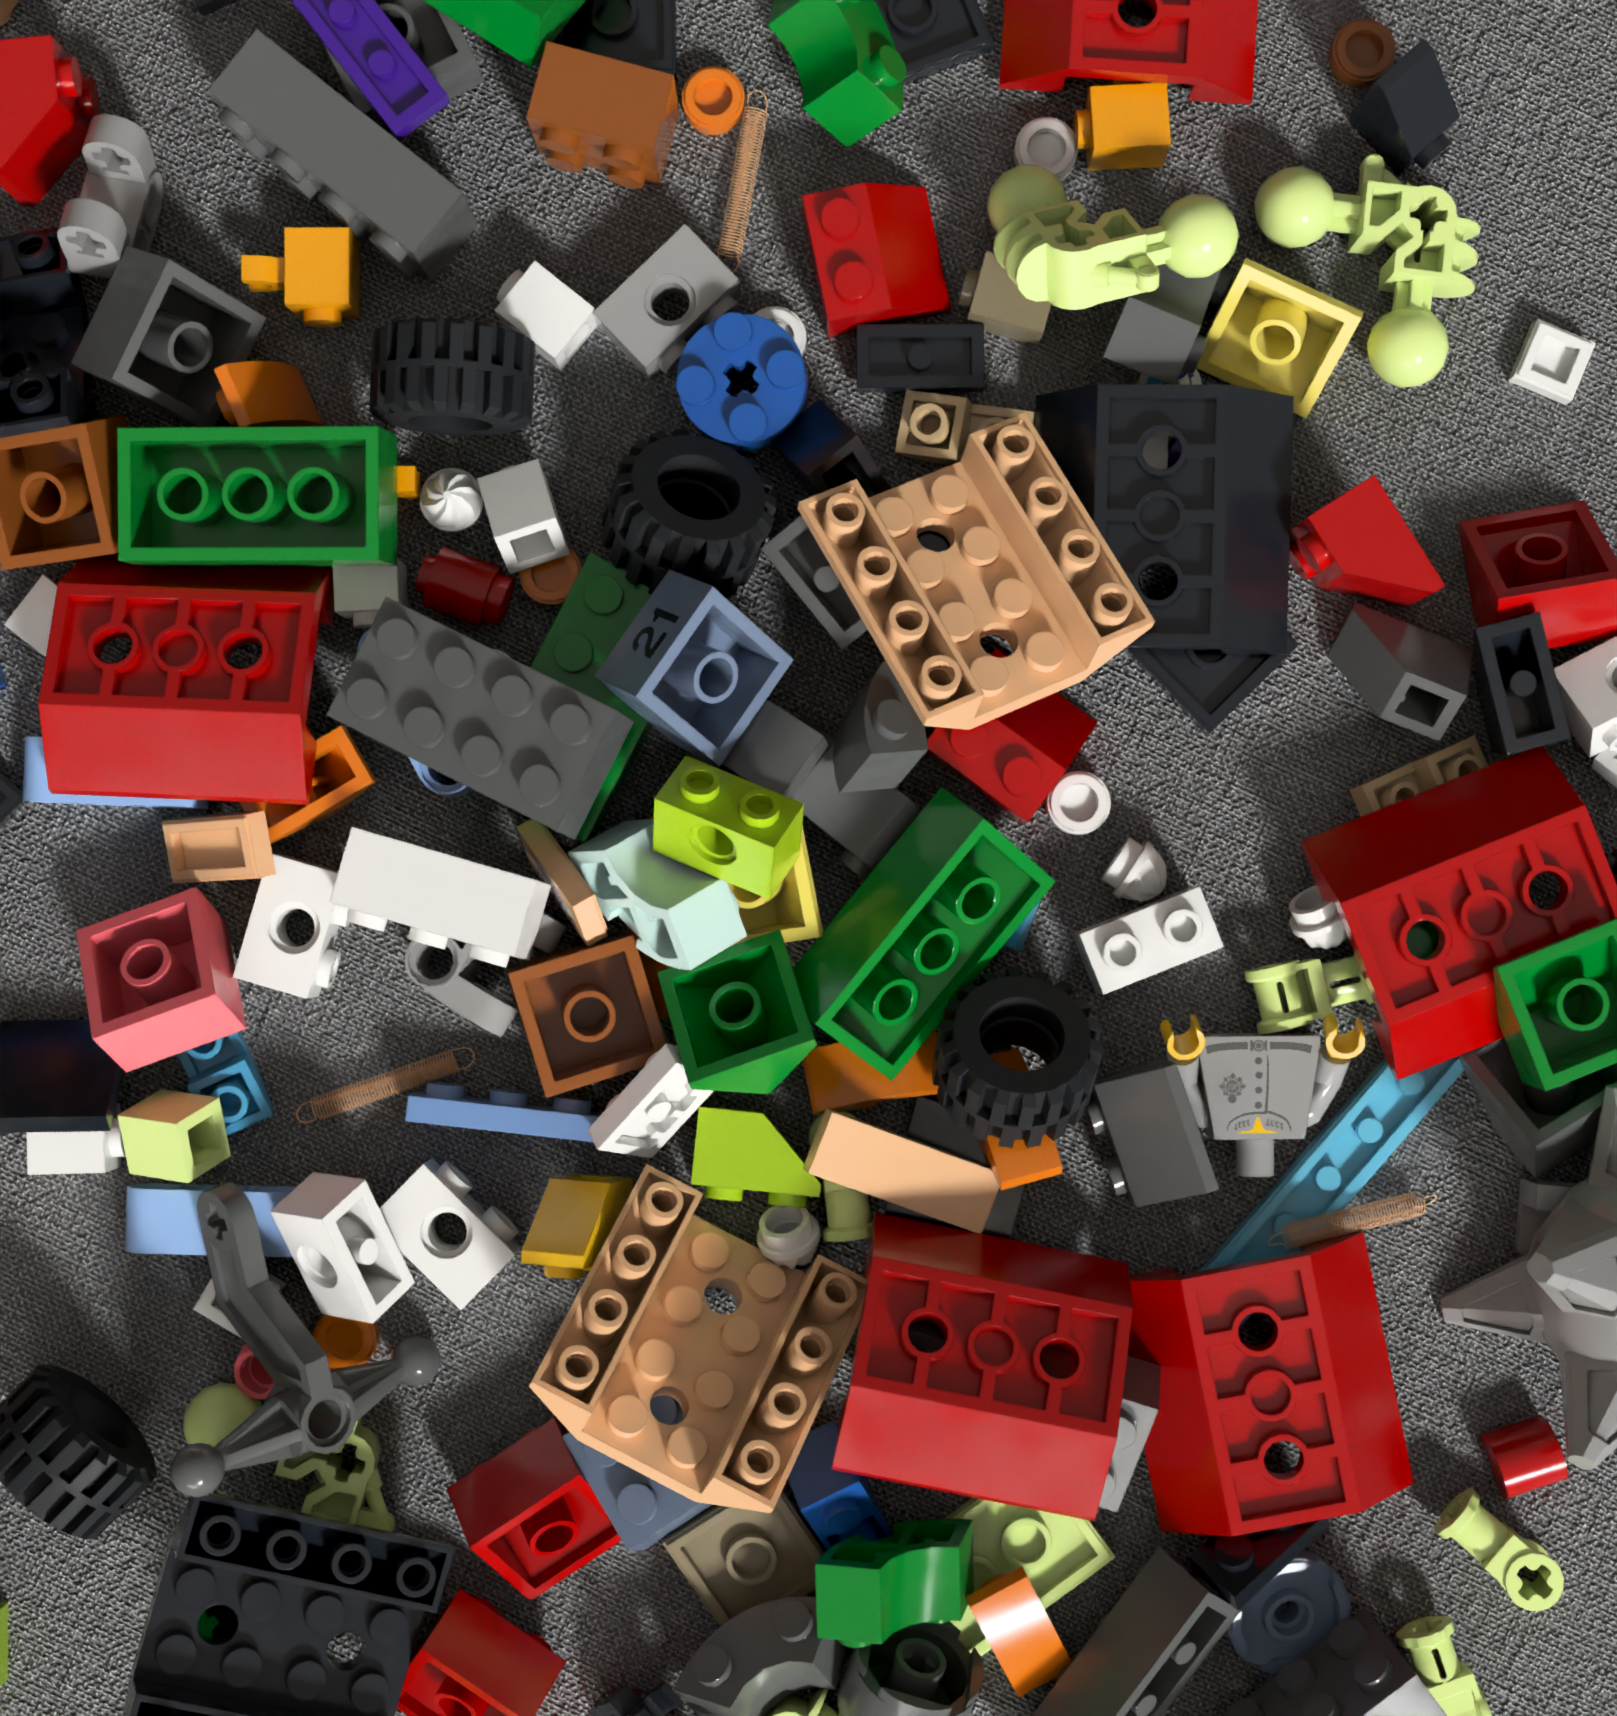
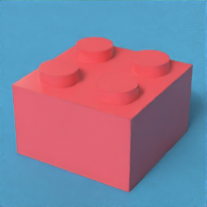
M197 887L76 930L92 1039L125 1072L247 1029L238 979L233 978L235 963L228 925Z

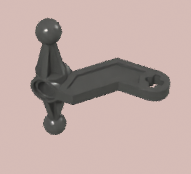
M232 1182L222 1183L200 1194L197 1202L198 1218L218 1307L270 1375L275 1385L269 1392L264 1405L216 1446L212 1447L210 1444L194 1443L186 1445L176 1453L170 1465V1479L178 1491L190 1497H202L212 1493L219 1487L227 1470L297 1458L309 1451L321 1454L336 1451L346 1443L353 1432L356 1421L401 1382L409 1386L427 1384L436 1376L441 1360L436 1344L427 1337L416 1335L405 1337L397 1343L389 1360L330 1369L326 1353L269 1279L256 1217L246 1194L239 1186Z

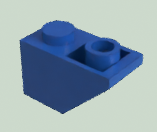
M834 1420L808 1433L788 1477L800 1511L826 1550L858 1533L870 1541L894 1536L866 1477L831 1470L838 1430Z

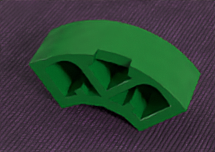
M773 0L767 26L784 44L796 65L803 88V109L846 148L902 111V80L905 79L907 74L906 66L901 55L896 51L888 26L874 0Z
M924 1519L894 1523V1536L870 1541L858 1533L829 1548L815 1563L817 1638L838 1640L844 1646L862 1648L872 1644H883L892 1633L910 1625L919 1623L943 1624L950 1621H961L968 1606L965 1596L974 1592L973 1520Z

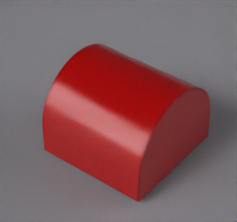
M1541 1415L1480 1435L1499 1493L1504 1499H1509L1568 1478V1469L1561 1446L1552 1427Z

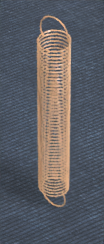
M760 90L751 91L747 98L748 107L745 108L758 109L764 113L744 108L743 120H741L742 126L740 127L739 142H737L738 148H736V157L733 164L734 170H732V179L729 186V198H727V207L725 208V220L722 223L723 229L721 230L720 245H718L720 247L718 250L727 254H740L742 256L745 231L751 209L750 203H752L760 150H762V141L768 116L766 112L768 107L766 96V111L749 106V97L753 92L758 91L765 96ZM720 249H724V250H728V251H735V252H737V253L725 252V251H722V250H720ZM717 251V253H718V258H719V254H720V255H723V256H726V257H735V258L737 257V259H738V265H737L736 269L732 272V273H734V272L737 270L738 266H739V258H738V257H740V256H738V255H737V256L724 255V254L719 253V251Z
M468 1047L451 1049V1051L448 1050V1052L445 1051V1053L442 1052V1054L439 1053V1055L436 1054V1056L433 1055V1057L430 1056V1058L418 1060L417 1062L393 1069V1071L390 1070V1072L378 1074V1076L370 1077L360 1081V1083L357 1082V1084L354 1083V1085L351 1084L329 1093L312 1097L311 1101L305 1102L302 1105L311 1103L315 1119L308 1122L301 1121L298 1118L299 1108L296 1112V1117L302 1123L315 1121L317 1117L313 1109L312 1103H314L316 1113L322 1121V1118L325 1120V1118L334 1117V1115L347 1112V1110L350 1111V1109L353 1110V1108L356 1109V1107L359 1108V1106L371 1104L374 1100L377 1101V1099L380 1100V1098L383 1099V1097L386 1098V1096L398 1094V1091L401 1093V1090L404 1092V1089L407 1091V1088L410 1090V1087L413 1089V1086L416 1088V1085L418 1087L419 1084L421 1086L425 1085L427 1082L435 1081V1079L438 1080V1078L441 1079V1077L444 1078V1076L447 1077V1075L450 1076V1074L453 1075V1073L456 1074V1072L459 1073V1070L471 1066L470 1064L465 1068H458L452 1050L469 1049L473 1053L472 1063L474 1062L475 1054ZM331 1099H332V1101H333V1103H334L336 1112H335V1110H334V1108H333ZM328 1100H329L330 1105H331V1107H332L333 1113L331 1112V1109H330ZM325 1101H326L327 1106H328V1108H329L330 1115H329V1113H328V1110H327ZM322 1102H323V1104H324V1107H325L327 1116H326L325 1111H324V1109H323ZM319 1103H320V1105H321V1108H322L324 1117H323V1115H322V1113H321ZM316 1104H317V1106H318V1109H319L321 1118H320V1116H319V1114H318V1111H317V1108H316Z
M1413 1191L1333 1211L1324 1215L1282 1225V1232L1272 1236L1267 1244H1283L1269 1243L1273 1237L1281 1233L1287 1244L1283 1234L1285 1233L1287 1241L1291 1245L1290 1248H1286L1291 1249L1417 1217L1424 1214L1426 1205L1436 1200L1435 1198L1433 1201L1425 1204V1198L1432 1196L1437 1198V1196L1430 1195L1424 1197V1205H1422L1419 1194ZM1416 1193V1194L1418 1195V1197H1419V1199H1420V1202H1421V1206H1420V1204H1419V1201H1418L1417 1196L1415 1195V1197H1416V1199H1417V1202H1418V1206H1417L1416 1201H1415V1198L1413 1197L1412 1194ZM1406 1198H1407V1200H1408V1204H1409V1207H1410V1211H1409V1209H1408V1205H1407V1202H1406ZM1386 1203H1387V1205H1388L1390 1215H1389V1213H1388V1210H1387V1207H1386ZM1369 1208H1370V1210H1371V1213H1372V1216H1373V1220H1372V1218H1371ZM1286 1232H1288V1235H1289V1238H1290L1292 1244H1291L1290 1241L1288 1240V1237H1287V1233H1286Z

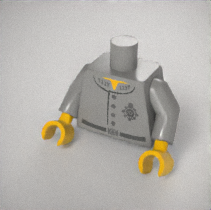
M1336 1014L1326 1015L1323 1020L1325 1042L1322 1045L1320 1044V1035L1312 1033H1203L1195 1015H1190L1191 1027L1184 1034L1174 1035L1169 1020H1163L1159 1027L1168 1049L1167 1060L1177 1064L1198 1127L1204 1128L1206 1135L1212 1139L1235 1140L1236 1176L1242 1177L1274 1176V1139L1305 1138L1307 1127L1320 1121L1340 1089L1351 1058L1359 1055L1365 1047L1362 1020L1357 1018L1355 1020V1027L1349 1033L1337 1034Z

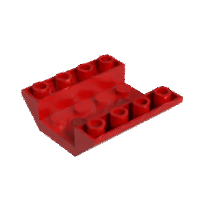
M1004 0L998 89L1061 93L1066 77L1187 84V101L1250 105L1252 102L1258 0H1144L1151 7L1154 19L1148 25L1138 28L1127 25L1119 15L1118 6L1125 0Z
M118 553L79 559L57 585L38 701L48 789L52 794L309 805L317 743L306 725L318 627L319 624L332 625L333 566L143 567L118 561ZM117 638L132 640L131 651L125 659L113 664L101 661L102 650L110 641ZM246 643H256L262 646L261 657L254 665L245 669H237L230 665V657L237 647Z
M1543 746L1521 751L1300 840L1323 901L1334 902L1379 1014V1017L1371 1019L1372 1025L1393 1078L1397 1081L1504 1038L1498 1021L1494 966L1617 917V884L1586 805ZM1543 871L1553 874L1560 885V894L1557 901L1546 909H1540L1535 906L1529 896L1530 882L1538 873ZM1426 920L1435 926L1439 942L1436 950L1431 955L1425 958H1417L1407 948V933L1412 925Z
M875 1213L863 1277L867 1278L849 1388L841 1407L831 1470L1093 1521L1097 1515L1118 1436L1133 1315L1128 1263ZM919 1320L935 1323L943 1333V1347L932 1353L919 1351L911 1344L908 1337L909 1326ZM1049 1346H1058L1068 1351L1074 1361L1073 1375L1065 1379L1049 1376L1043 1370L1040 1363L1042 1349Z
M1360 1230L1351 1234L1299 1246L1300 1252L1183 1275H1177L1173 1267L1129 1275L1133 1315L1128 1355L1161 1366L1159 1411L1144 1446L1161 1532L1233 1537L1360 1513L1414 1484L1363 1231ZM1254 1312L1265 1313L1274 1322L1272 1337L1260 1346H1250L1243 1343L1238 1334L1241 1321L1247 1315ZM1279 1441L1294 1443L1300 1451L1297 1465L1286 1473H1274L1268 1470L1264 1464V1456L1267 1449Z

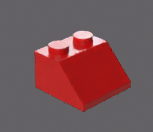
M52 35L0 40V186L23 207L37 206L82 152L91 116L99 115L100 110L98 91L93 77H87L79 67L76 57L70 56Z
M864 182L802 195V218L827 338L856 332L857 324H898L951 313L926 187Z
M1375 475L1308 516L1290 530L1289 562L1303 580L1307 581L1312 578L1319 589L1405 608L1446 586Z
M1584 500L1459 522V535L1474 619L1478 627L1540 612L1549 649L1585 644L1617 636V558Z
M997 648L991 654V656L998 658L1008 657ZM1056 692L970 730L937 727L927 740L928 751L925 754L1022 825L1028 823L1063 776L1097 725V722Z
M554 1417L540 1427L530 1430L522 1439L487 1462L476 1466L469 1474L446 1488L469 1547L529 1601L622 1541L562 1439V1436L567 1434L568 1431Z
M459 1589L412 1655L397 1709L408 1716H535L566 1661L552 1652L551 1647L544 1639L532 1633H524L501 1617L498 1610L490 1602L480 1597L471 1596L462 1589Z

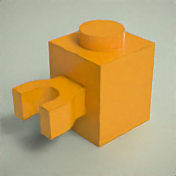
M1108 79V85L1090 86L1084 110H1075L1074 113L1076 149H1086L1087 171L1163 167L1171 146L1167 83L1139 84V81Z
M284 227V257L241 255V281L244 284H249L251 292L284 290V304L297 319H303V324L315 328L340 327L342 325V318H360V243L349 227Z

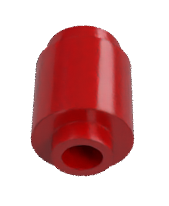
M444 546L439 551L437 557L429 554L425 557L417 576L415 590L424 593L423 607L482 627L485 622L499 626L509 607L514 591L515 578L502 574L503 569L501 566Z

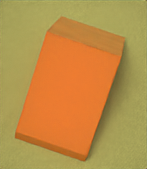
M341 725L315 740L317 749L309 805L239 802L244 812L265 810L271 844L340 812L377 782L345 725Z

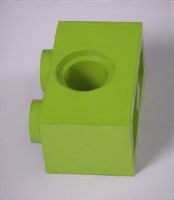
M685 755L654 798L653 851L770 900L800 855L804 803Z

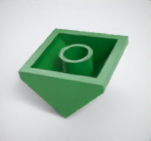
M780 929L730 946L692 970L671 967L657 972L691 1089L770 1094L817 1046Z

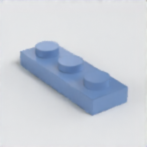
M427 1082L426 1092L417 1091L408 1095L405 1121L593 1142L587 1130L603 1112L591 1111L592 1100L586 1098L554 1096L553 1106L529 1104V1093L523 1091L490 1089L489 1099L464 1096V1085Z

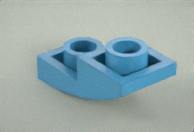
M242 1031L177 1054L189 1077L186 1085L189 1092L220 1098L227 1136L274 1114L268 1092Z

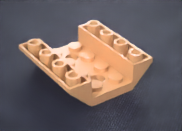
M1026 412L971 433L960 462L868 498L858 480L855 479L798 503V511L924 726L970 730L1079 683L1151 629L1155 623L1152 615ZM926 531L938 532L948 540L950 548L941 552L926 549L920 544L917 535ZM988 635L1000 636L1009 642L1013 654L1003 658L991 656L982 648L980 639Z
M646 1164L529 1387L576 1440L692 1501L771 1513L776 1506L859 1323L867 1279L820 1254L817 1255L806 1273L797 1268L793 1270L785 1265H775L771 1259L761 1253L759 1248L694 1215L703 1193ZM715 1287L725 1289L733 1296L736 1311L730 1314L714 1312L707 1305L704 1292L709 1288ZM662 1395L672 1397L682 1408L683 1420L674 1425L659 1422L651 1412L650 1400Z

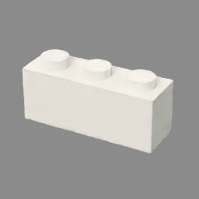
M352 827L329 903L349 908L346 919L348 922L384 932L387 920L411 926L407 937L409 940L445 950L448 938L472 944L468 957L506 968L510 956L526 960L530 959L551 885Z

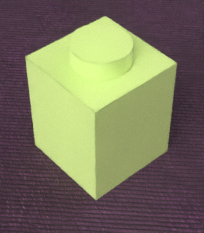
M160 1089L117 1115L129 1174L189 1183L231 1156L219 1097Z

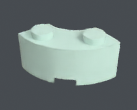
M654 819L623 821L567 852L573 865L594 892L601 912L606 919L610 921L619 916L640 937L637 940L636 948L660 963L678 969L692 970L747 936L739 915L738 901L726 881L653 851Z

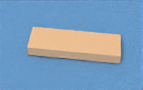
M828 1108L824 1112L803 1169L809 1174L980 1234L983 1231L999 1190V1185L991 1167Z

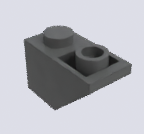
M1354 602L1329 647L1327 656L1379 718L1440 741L1467 697L1473 649Z

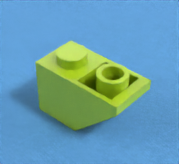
M699 1106L691 1184L705 1186V1198L742 1201L743 1190L769 1192L768 1204L806 1208L807 1196L820 1197V1179L803 1169L805 1161L765 1112Z

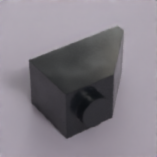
M1422 39L1374 82L1348 120L1397 176L1401 175L1414 162L1424 170L1452 144L1445 134L1460 118L1434 50L1425 39Z
M820 399L801 413L783 433L770 440L796 480L810 497L855 479L858 480L868 498L891 489L858 435Z
M1540 612L1474 628L1476 692L1492 753L1508 755L1570 739L1571 735Z

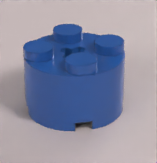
M729 312L704 325L688 341L678 363L676 389L686 414L701 433L704 432L714 438L715 441L724 445L727 443L736 445L740 448L741 452H747L774 446L770 440L783 433L807 409L809 379L799 348L783 328L761 316ZM750 371H753L752 377L758 389L753 394L742 390L734 397L735 389L730 380L736 374L744 377Z

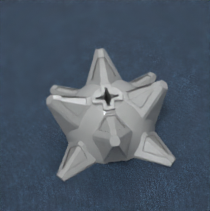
M1617 1083L1605 1086L1588 1177L1568 1190L1561 1202L1534 1233L1528 1253L1440 1297L1445 1323L1548 1344L1552 1352L1559 1359L1567 1461L1582 1470L1595 1468L1617 1448Z

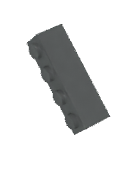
M1159 1546L1152 1557L1139 1567L1131 1585L1112 1610L1099 1620L1094 1634L1072 1663L1062 1669L1054 1687L1036 1711L1029 1716H1162L1241 1610L1234 1608L1192 1570L1190 1564Z

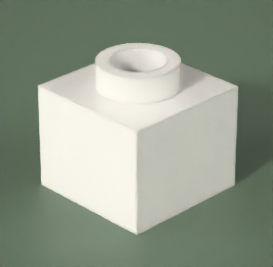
M398 558L397 566H333L334 611L345 619L353 618L354 628L370 629L385 597L408 607L406 565Z

